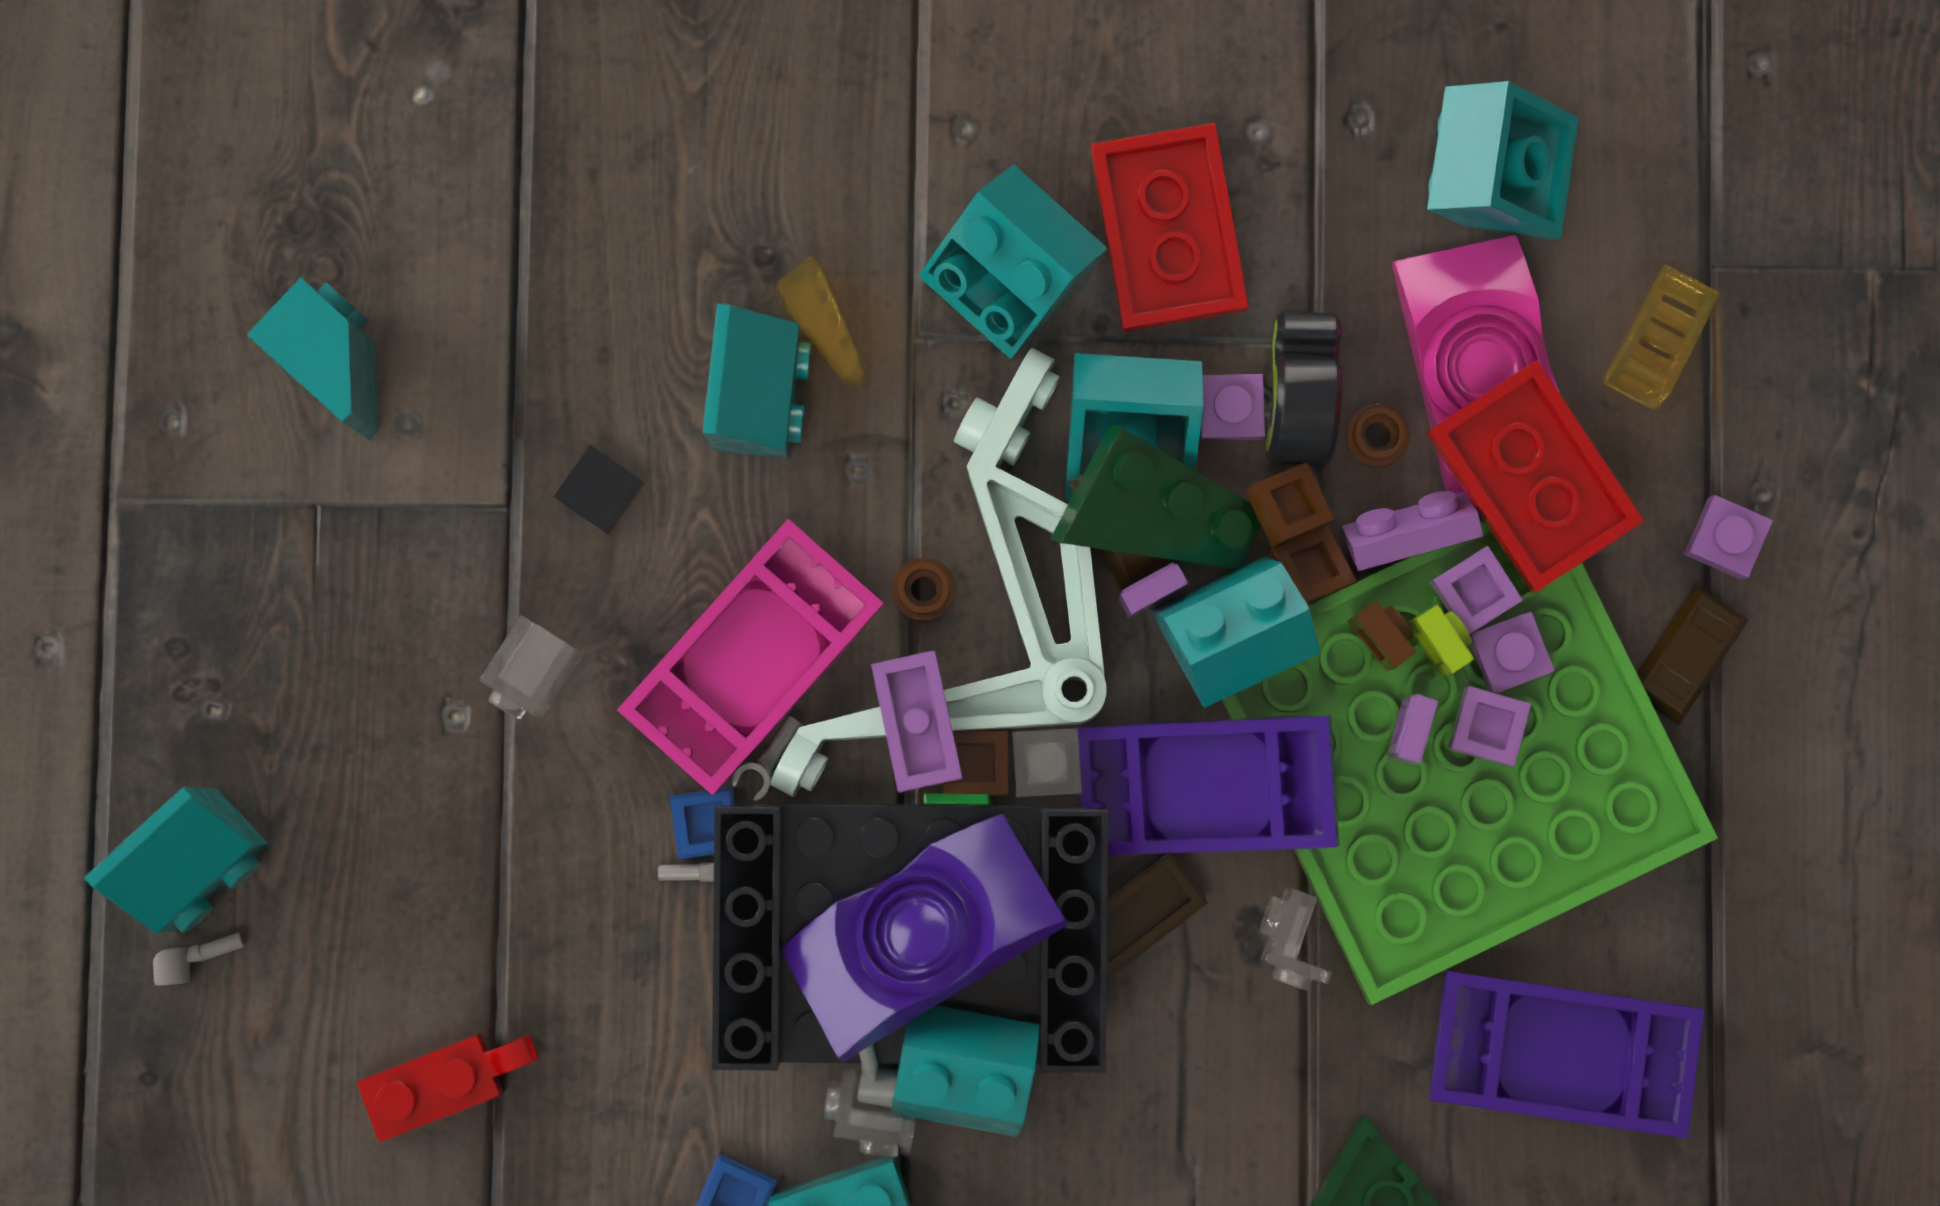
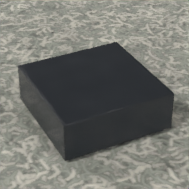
M589 445L553 497L606 534H609L644 482Z

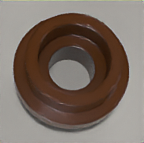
M1370 404L1358 410L1351 417L1346 428L1345 439L1350 453L1357 461L1370 467H1385L1396 462L1405 453L1410 440V431L1406 419L1398 410L1385 404ZM1376 425L1386 431L1388 439L1385 446L1374 447L1368 443L1366 439L1368 427Z
M921 557L906 562L897 571L893 580L892 594L895 604L904 615L913 620L931 621L941 617L949 610L955 598L956 586L952 573L943 563L932 558ZM922 578L933 581L937 589L935 596L925 602L915 599L911 592L913 584Z

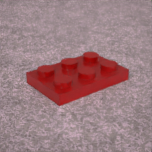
M1211 123L1092 143L1090 153L1122 333L1246 312L1249 306L1216 124Z
M1538 360L1530 363L1426 432L1432 444L1532 593L1540 591L1644 522V519Z

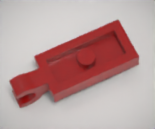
M480 1033L357 1081V1085L376 1137L380 1143L502 1095L504 1091L498 1075L532 1063L540 1058L531 1034L488 1051L483 1035Z

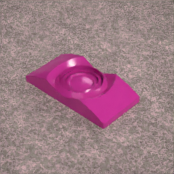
M1516 235L1402 259L1392 263L1430 429L1535 360H1538L1558 390L1545 348L1539 299ZM1435 448L1445 491H1451L1455 494L1464 492Z
M787 519L617 711L714 796L734 775L735 771L767 740L808 690L839 659L882 608L884 603L792 521Z

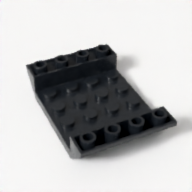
M770 803L715 806L712 1070L778 1071L781 1063H861L859 1053L844 1062L838 1059L781 949L803 928L837 901L876 887L896 875L930 844L974 824L1003 814L1068 925L936 1006L1040 1025L1035 1063L1039 1064L1040 1072L1106 1073L1108 809L1017 804L971 806L886 803ZM907 1023L874 1043L879 1063H900Z

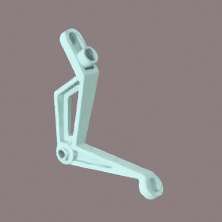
M1031 348L1025 356L998 408L977 397L967 411L954 439V443L973 452L967 464L968 476L1031 665L1028 669L944 690L953 731L1079 725L1093 719L1100 712L1106 698L1107 688L1104 676L1090 547L1060 543L1071 640L1068 643L1056 644L1017 531L1015 519L1022 517L1053 534L1068 504L1000 469L1003 462L1012 466L1015 465L1031 434L1030 431L1022 428L1033 406L1044 410L1060 380V376L1051 372L1055 359L1034 348ZM1072 681L1079 682L1084 686L1086 696L1078 702L1068 701L1062 694V688L1066 683ZM880 707L799 727L785 750L773 774L770 785L792 797L797 794L801 787L811 792L829 759L819 753L825 741L886 737Z

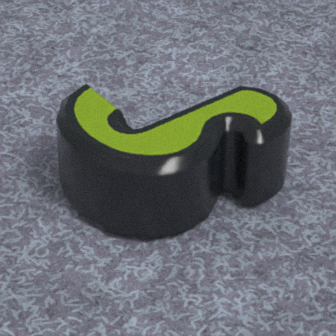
M1282 310L1276 315L1272 338L1273 413L1269 423L1265 446L1266 458L1271 463L1301 465L1308 462L1309 466L1325 467L1333 458L1342 403V367L1339 363L1342 327L1341 320L1334 313Z

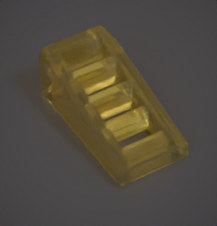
M812 255L775 283L777 298L795 322L799 323L800 328L849 390L857 393L866 386L864 367L820 262L816 261L815 256Z
M1664 264L1602 378L1603 384L1650 409H1658L1671 394L1721 293ZM1663 294L1695 310L1693 316L1661 301ZM1652 316L1683 332L1682 336L1680 337L1651 322ZM1642 339L1670 354V359L1668 360L1639 345L1640 340Z

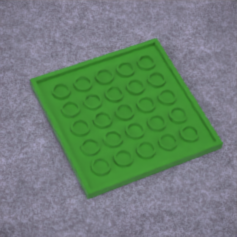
M1485 522L1480 523L1483 533L1482 537L1411 556L1308 605L1320 654L1222 699L1230 719L1331 715L1340 846L1337 848L1294 849L1363 995L1370 1005L1384 1000L1718 839L1583 563H1580L1540 591L1532 593ZM1486 546L1490 548L1523 601L1474 632L1531 611L1555 670L1552 673L1496 693L1531 704L1514 767L1504 766L1447 749L1464 687L1471 686L1488 691L1470 645L1467 646V649L1474 660L1453 674L1441 677L1413 636L1408 642L1416 653L1397 668L1386 672L1347 622L1374 601H1377L1383 610L1388 606L1394 607L1407 623L1436 605L1440 607L1445 615L1448 611L1431 586L1430 581ZM1418 694L1438 700L1421 763L1408 765L1388 759L1387 751L1402 700L1408 696Z

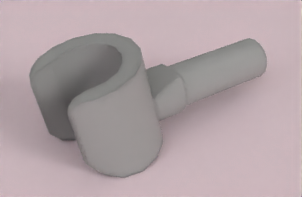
M789 716L758 759L744 763L735 771L732 781L733 786L736 787L741 782L748 769H754L762 775L764 785L753 800L761 799L773 789V786L770 785L774 774L773 769L780 761V756L802 724Z
M714 862L659 865L658 879L659 881L700 880V882H714Z
M238 932L202 945L197 944L191 947L169 948L160 951L153 959L155 985L191 983L190 962L204 961L243 948L244 944L240 933Z
M874 1044L859 1052L862 1063V1075L857 1099L862 1103L892 1108L898 1070L880 1067Z

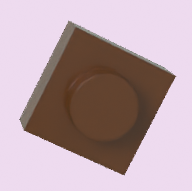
M1308 462L1254 483L1245 490L1272 548L1325 527L1335 520Z
M1328 526L1272 548L1267 556L1283 564L1307 605L1342 590L1357 581Z
M1374 601L1347 621L1386 672L1397 668L1416 653L1408 642L1414 636L1412 629L1401 614L1392 606H1388L1383 610L1379 603Z
M953 731L963 779L944 783V794L1008 796V731Z

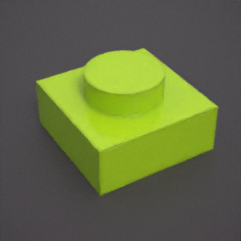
M1436 605L1408 622L1414 637L1441 677L1453 674L1474 660L1467 649V646L1473 643L1472 638L1465 625L1454 612L1449 611L1444 615L1440 607Z

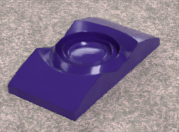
M1331 715L1151 722L1076 728L1081 807L1108 809V855L1337 848L1340 846Z
M1000 814L930 844L896 875L876 887L837 901L794 936L781 949V952L838 1059L844 1062L1067 926L1068 923L1003 814Z
M1445 970L1428 1099L1436 1102L1688 1139L1704 1009Z

